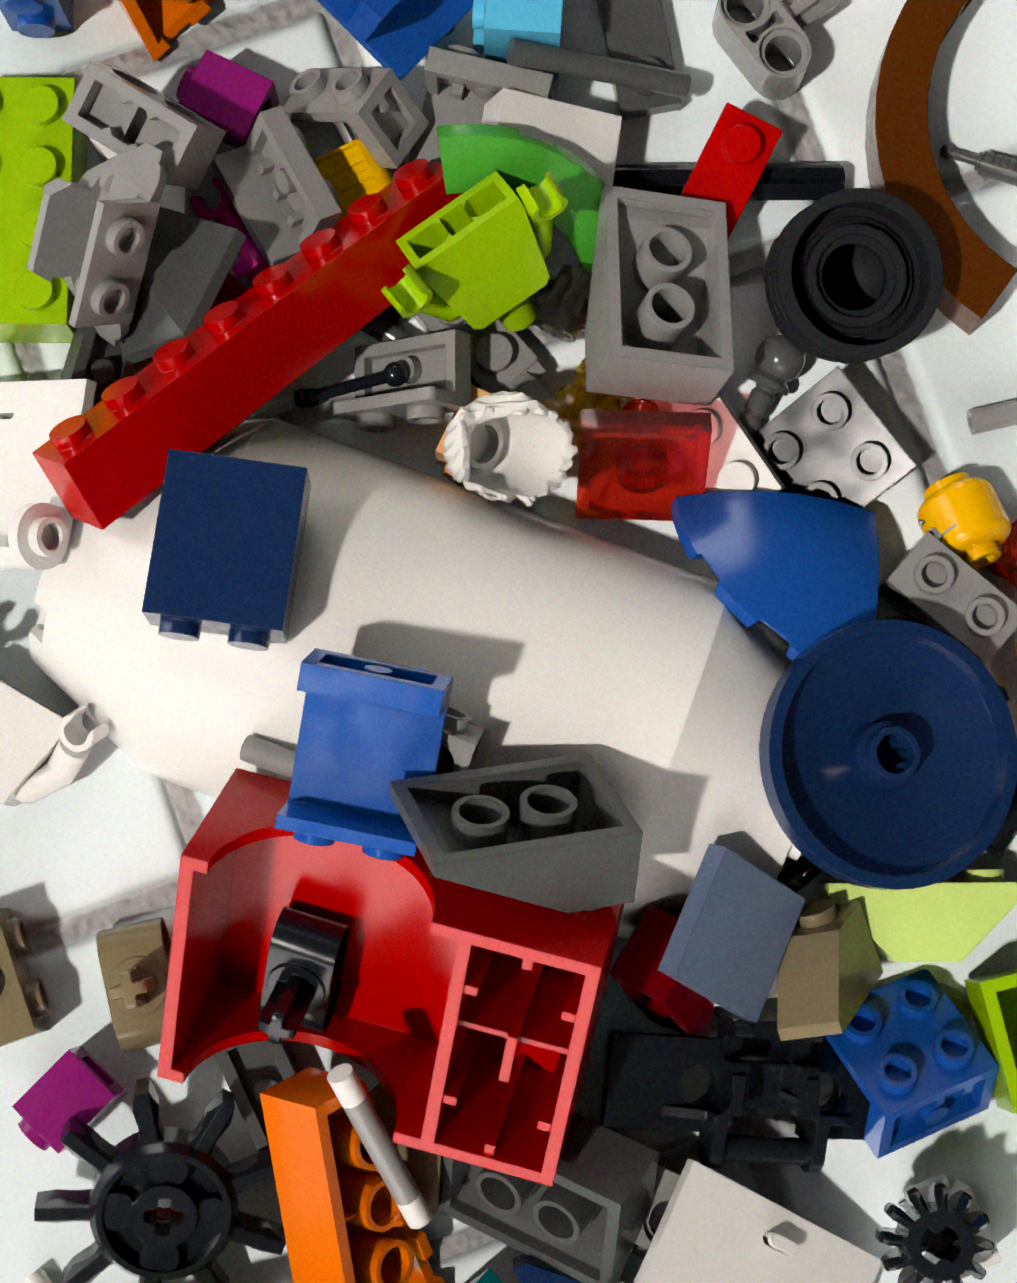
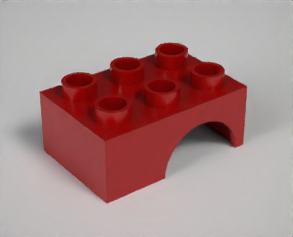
M236 768L181 854L157 1077L183 1084L188 1075L200 1063L212 1055L237 1045L268 1041V1034L258 1030L257 1021L260 1016V1002L270 941L282 909L288 906L350 924L351 930L339 997L328 1029L325 1033L299 1027L295 1038L283 1040L303 1042L330 1049L350 1058L369 1071L384 1087L393 1104L396 1118L393 1143L552 1187L583 1087L624 904L607 906L594 911L565 913L433 877L419 850L415 857L404 855V858L401 860L388 861L364 854L362 846L339 841H335L330 846H313L301 843L293 838V832L274 828L276 814L288 801L291 782Z

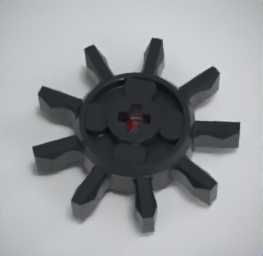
M150 1077L137 1079L132 1112L139 1132L123 1139L116 1146L110 1144L92 1127L72 1116L62 1127L60 1142L72 1155L97 1171L92 1189L86 1190L56 1189L37 1192L34 1221L51 1223L90 1222L95 1242L76 1254L64 1267L61 1283H91L102 1271L112 1264L131 1275L139 1277L138 1283H161L162 1281L175 1280L189 1275H193L198 1283H230L229 1276L215 1260L225 1250L230 1241L259 1251L278 1255L282 1254L286 1244L283 1225L270 1219L238 1210V1193L275 1180L270 1149L230 1163L222 1150L215 1145L231 1124L235 1109L233 1093L222 1088L206 1106L200 1122L193 1131L178 1127H163L159 1115V1096ZM166 1198L171 1200L169 1208L157 1207L158 1199Z

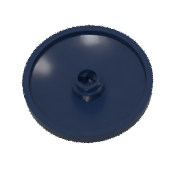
M896 619L874 620L848 626L823 636L803 650L785 669L769 697L763 715L759 742L760 771L766 797L777 822L792 844L810 862L831 876L849 884L869 889L899 890L920 888L944 881L972 864L987 849L1001 829L1010 810L1017 782V738L1012 716L1003 693L986 667L972 652L955 639L929 626Z

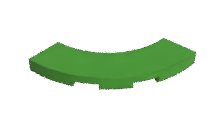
M488 124L436 126L446 195L464 193L497 170L523 204L516 188L523 184L528 189L539 185L545 178L544 173L551 170L568 199V205L559 215L554 217L553 224L562 232L572 246L579 262L583 283H591L600 196L603 187L606 185L597 175L596 170L579 156L556 143L552 146L540 140L520 135L519 130Z

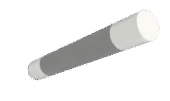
M350 1064L337 1065L327 1075L331 1088L408 1226L411 1229H420L426 1226L432 1219V1212L398 1149L392 1142L387 1129Z

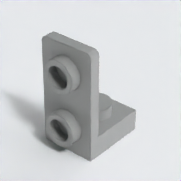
M310 68L299 74L292 81L289 87L290 93L281 104L291 122L348 123L380 168L398 169L430 124L391 68Z

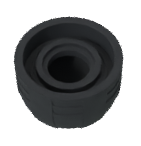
M851 188L820 198L800 211L787 223L770 247L765 263L763 281L765 282L767 303L775 320L774 324L788 342L798 350L805 351L823 360L855 364L867 362L903 348L926 328L941 298L943 261L938 242L932 230L913 207L896 196L883 191Z

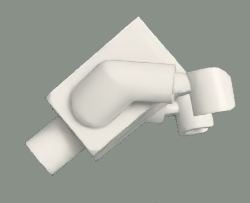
M0 679V803L12 807L17 806L20 802L33 804L70 785L88 757L91 746L108 735L109 726L103 722L91 732H88L82 723V716L87 711V706L82 705L63 717Z

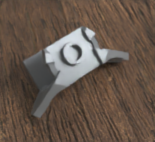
M148 142L120 153L84 173L78 183L56 178L43 185L44 193L29 260L25 266L51 282L52 278H63L75 297L69 324L74 328L94 326L99 336L113 346H116L129 332V325L132 322L161 205L160 198L166 185L167 174L164 168L168 156Z

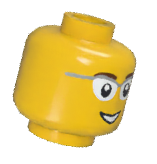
M961 472L946 476L925 490L923 493L924 502L917 511L918 525L923 534L927 531L930 532L974 570L990 565L1002 555L999 547L1011 534V520L989 481L979 477L970 478L967 473Z

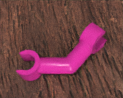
M212 178V182L222 195L220 206L213 210L202 196H191L192 206L200 216L215 219L217 223L236 228L247 236L238 253L239 261L232 266V269L238 280L246 276L252 283L257 274L271 266L265 263L218 178Z

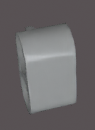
M718 0L712 22L713 35L720 47L761 96L771 100H784L793 96L801 87L812 56L811 43L804 30L837 7L841 0ZM743 7L754 13L757 20L751 23H740L735 21L728 11L733 8ZM775 54L786 56L793 62L795 68L789 71L773 69L768 64L766 57Z

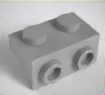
M281 105L259 112L245 145L216 155L211 164L218 180L268 266H274L289 260L301 251L300 244L305 238L319 230L333 227L342 213L335 188L327 179H323L309 155V147L304 134L298 127L292 125Z
M453 329L355 347V378L381 372L387 364L400 362L407 369V380L399 387H392L386 383L356 391L355 399L333 402V416L355 421L358 431L370 433L393 431L394 422L401 420L417 425L444 423L446 413L458 412L460 407H465L471 403L470 334Z

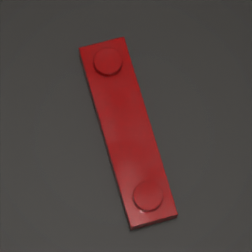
M727 102L680 196L725 202L727 237L729 239L783 131Z

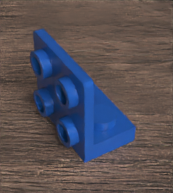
M921 969L872 990L843 1034L825 1036L870 1102L864 1140L877 1159L989 1108L999 1065L927 969Z

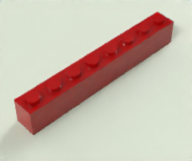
M417 159L398 168L393 174L394 181L378 193L369 194L354 201L348 207V215L333 227L319 230L305 238L300 244L301 251L285 263L271 266L257 274L252 280L253 287L236 300L221 303L209 310L203 317L204 324L188 336L172 340L161 346L153 354V362L135 376L119 379L109 385L101 395L102 400L83 415L67 418L57 424L50 431L49 440L32 452L70 516L99 529H105L163 483L169 449L202 453L392 305L383 295L381 289L385 285L387 288L397 285L400 279L406 275L402 269L407 264L411 265L395 241L463 194L446 195L441 163Z

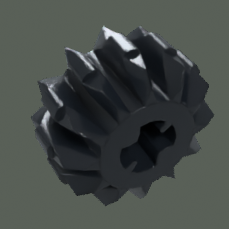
M932 1181L928 1189L927 1202H925L922 1194L915 1186L909 1185L904 1188V1196L910 1208L904 1212L894 1203L888 1202L885 1205L884 1212L898 1223L896 1228H878L875 1237L880 1243L896 1246L887 1251L880 1258V1262L886 1271L902 1269L897 1283H921V1281L922 1283H943V1281L945 1283H963L960 1275L965 1271L979 1280L985 1277L986 1270L974 1261L973 1257L974 1254L987 1255L993 1253L994 1243L982 1236H974L985 1229L990 1220L983 1211L967 1213L971 1206V1195L963 1190H959L948 1200L946 1186L940 1181ZM928 1229L932 1232L940 1233L948 1240L946 1247L941 1252L934 1248L929 1249L921 1241L923 1234Z

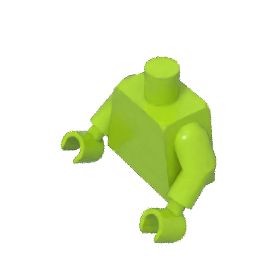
M495 170L397 239L395 242L411 265L407 264L402 269L406 275L400 279L397 285L387 288L385 285L381 292L398 313L404 318L422 313L447 322H452L462 317L475 330L484 329L497 319L500 320L504 328L509 332L521 331L533 323L538 311L530 296L548 283L550 275L544 259L549 255L552 248L554 217L559 215L568 205V199L551 170L544 173L545 178L539 185L528 189L523 184L516 188L523 204L497 170Z

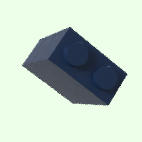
M169 449L142 606V613L150 625L159 626L158 635L174 640L192 642L199 641L201 632L227 635L228 645L254 651L269 650L270 641L287 644L311 491L308 468Z

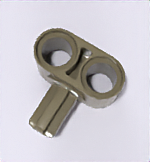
M158 917L99 931L96 935L98 958L112 1023L121 1051L125 1053L159 1045L161 1043L171 951V940L164 919Z

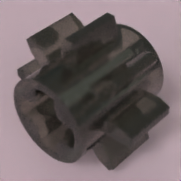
M562 264L556 277L549 273L550 278L547 285L530 296L538 309L533 322L547 334L559 340L574 343L580 331L585 333L592 274L576 266Z

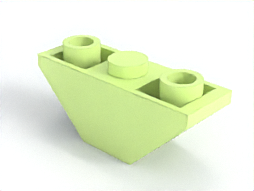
M1004 869L965 870V882H938L914 889H869L852 885L837 879V883L819 884L820 898L832 899L835 905L860 901L876 952L885 961L962 962L1017 904V882H1005Z

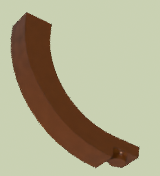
M907 0L880 56L871 85L865 134L868 179L871 189L889 193L913 207L929 225L938 242L943 261V288L937 308L944 316L970 335L1017 272V268L1009 264L984 243L956 209L942 182L930 143L928 93L933 66L940 45L972 0Z

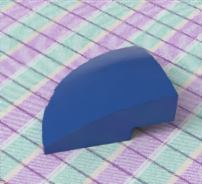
M727 491L676 497L671 504L673 523L687 557L690 560L704 558L719 579L715 589V596L746 627L762 621L789 642L786 656L793 661L809 645L827 634L848 626L876 620L879 587V543L875 512L830 499L796 493L769 491Z

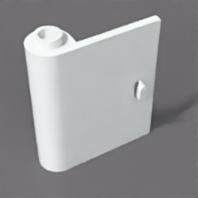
M89 379L0 382V569L48 570L58 565L64 558L69 545L73 517L70 516L32 452L49 440V433L57 424L67 418L83 415L93 407L97 382Z
M687 1159L633 1283H874L881 1267L880 1258L699 1162ZM763 1237L768 1239L770 1246L764 1243Z

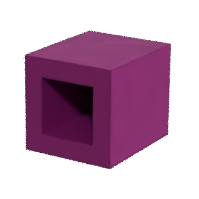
M208 49L204 52L197 67L190 65L186 69L176 93L179 104L226 131L222 142L234 148L245 145L259 112L279 105L273 80Z
M82 1046L68 1049L12 1107L23 1118L18 1123L23 1134L41 1150L46 1151L51 1146L59 1154L67 1150L60 1142L62 1127L71 1116L91 1127L126 1091Z

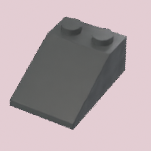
M589 752L389 781V795L433 877L565 913L594 911L607 906L631 903L635 900L643 831Z

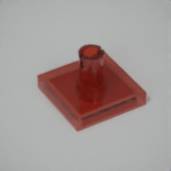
M643 398L627 402L622 407V410L581 409L576 484V518L673 521L671 504L676 497L705 493L712 434L711 413L661 411L655 402Z

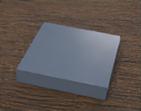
M709 843L658 971L737 1017L757 1023L806 899L729 848Z

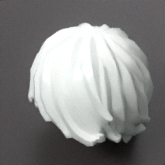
M501 391L491 393L490 395H482L465 407H460L458 413H456L455 417L446 427V437L443 442L445 452L443 455L444 459L448 462L447 470L452 474L453 480L463 483L466 490L475 491L480 496L485 497V499L491 501L502 500L508 504L517 498L529 507L532 506L537 497L545 496L552 491L558 490L561 487V482L567 480L566 471L572 467V457L578 452V448L576 445H572L574 434L571 431L569 421H562V419L557 418L558 414L556 411L548 410L543 404L533 400L523 392Z

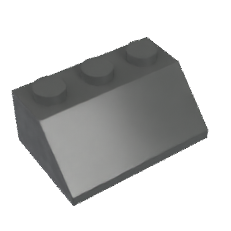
M575 1112L552 1187L442 1156L439 1211L582 1283L619 1282L653 1200L659 1152L642 1145L635 1139L625 1137Z

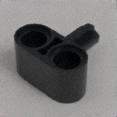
M288 906L282 909L270 941L260 1002V1016L257 1021L258 1030L268 1034V1042L279 1045L283 1039H293L299 1027L321 1033L326 1032L339 997L350 938V924Z

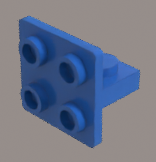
M317 0L384 68H391L399 80H402L428 54L430 46L435 47L473 8V0Z

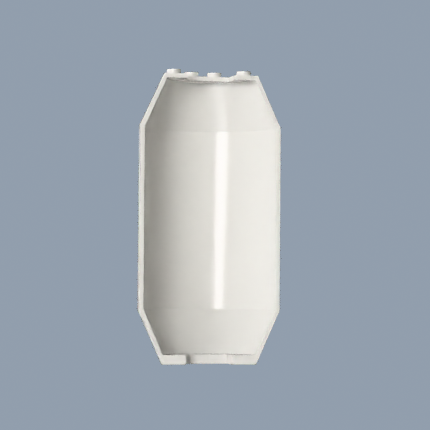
M277 418L243 420L202 453L308 468L311 491L287 644L270 641L269 650L267 651L246 650L228 645L227 635L205 632L200 633L199 641H180L158 635L159 626L150 625L142 613V606L163 483L103 530L73 518L69 545L64 558L55 567L42 570L34 600L35 603L42 607L35 627H32L29 631V650L32 660L78 707L82 705L88 707L84 713L97 726L103 722L109 726L110 730L107 736L143 772L217 799L236 768L291 782V778L240 760V750L245 738L248 735H253L296 751L306 692L297 690L301 662L315 648L453 675L449 705L467 712L472 716V724L485 728L471 769L589 752L643 831L634 902L624 904L616 940L630 939L650 905L672 916L676 909H683L709 843L729 848L776 880L786 857L797 861L801 855V852L785 835L771 810L763 787L759 760L760 730L763 715L777 681L792 662L786 656L789 646L762 621L746 627L715 596L718 581L500 500L491 501L485 499V497L480 496L475 491H468L462 486ZM441 745L437 769L443 770L453 767L454 759L451 752Z

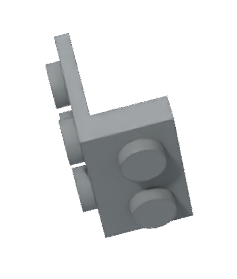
M449 45L446 49L430 46L424 67L426 94L421 110L430 124L411 149L408 162L426 159L428 162L441 163L436 126L482 124L484 104L503 87L552 99L553 74L545 73L543 70L484 59L478 51L462 45Z

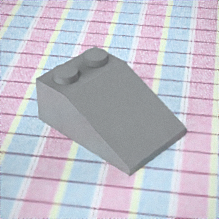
M610 185L603 187L600 196L585 329L586 392L708 406L735 372L725 202Z

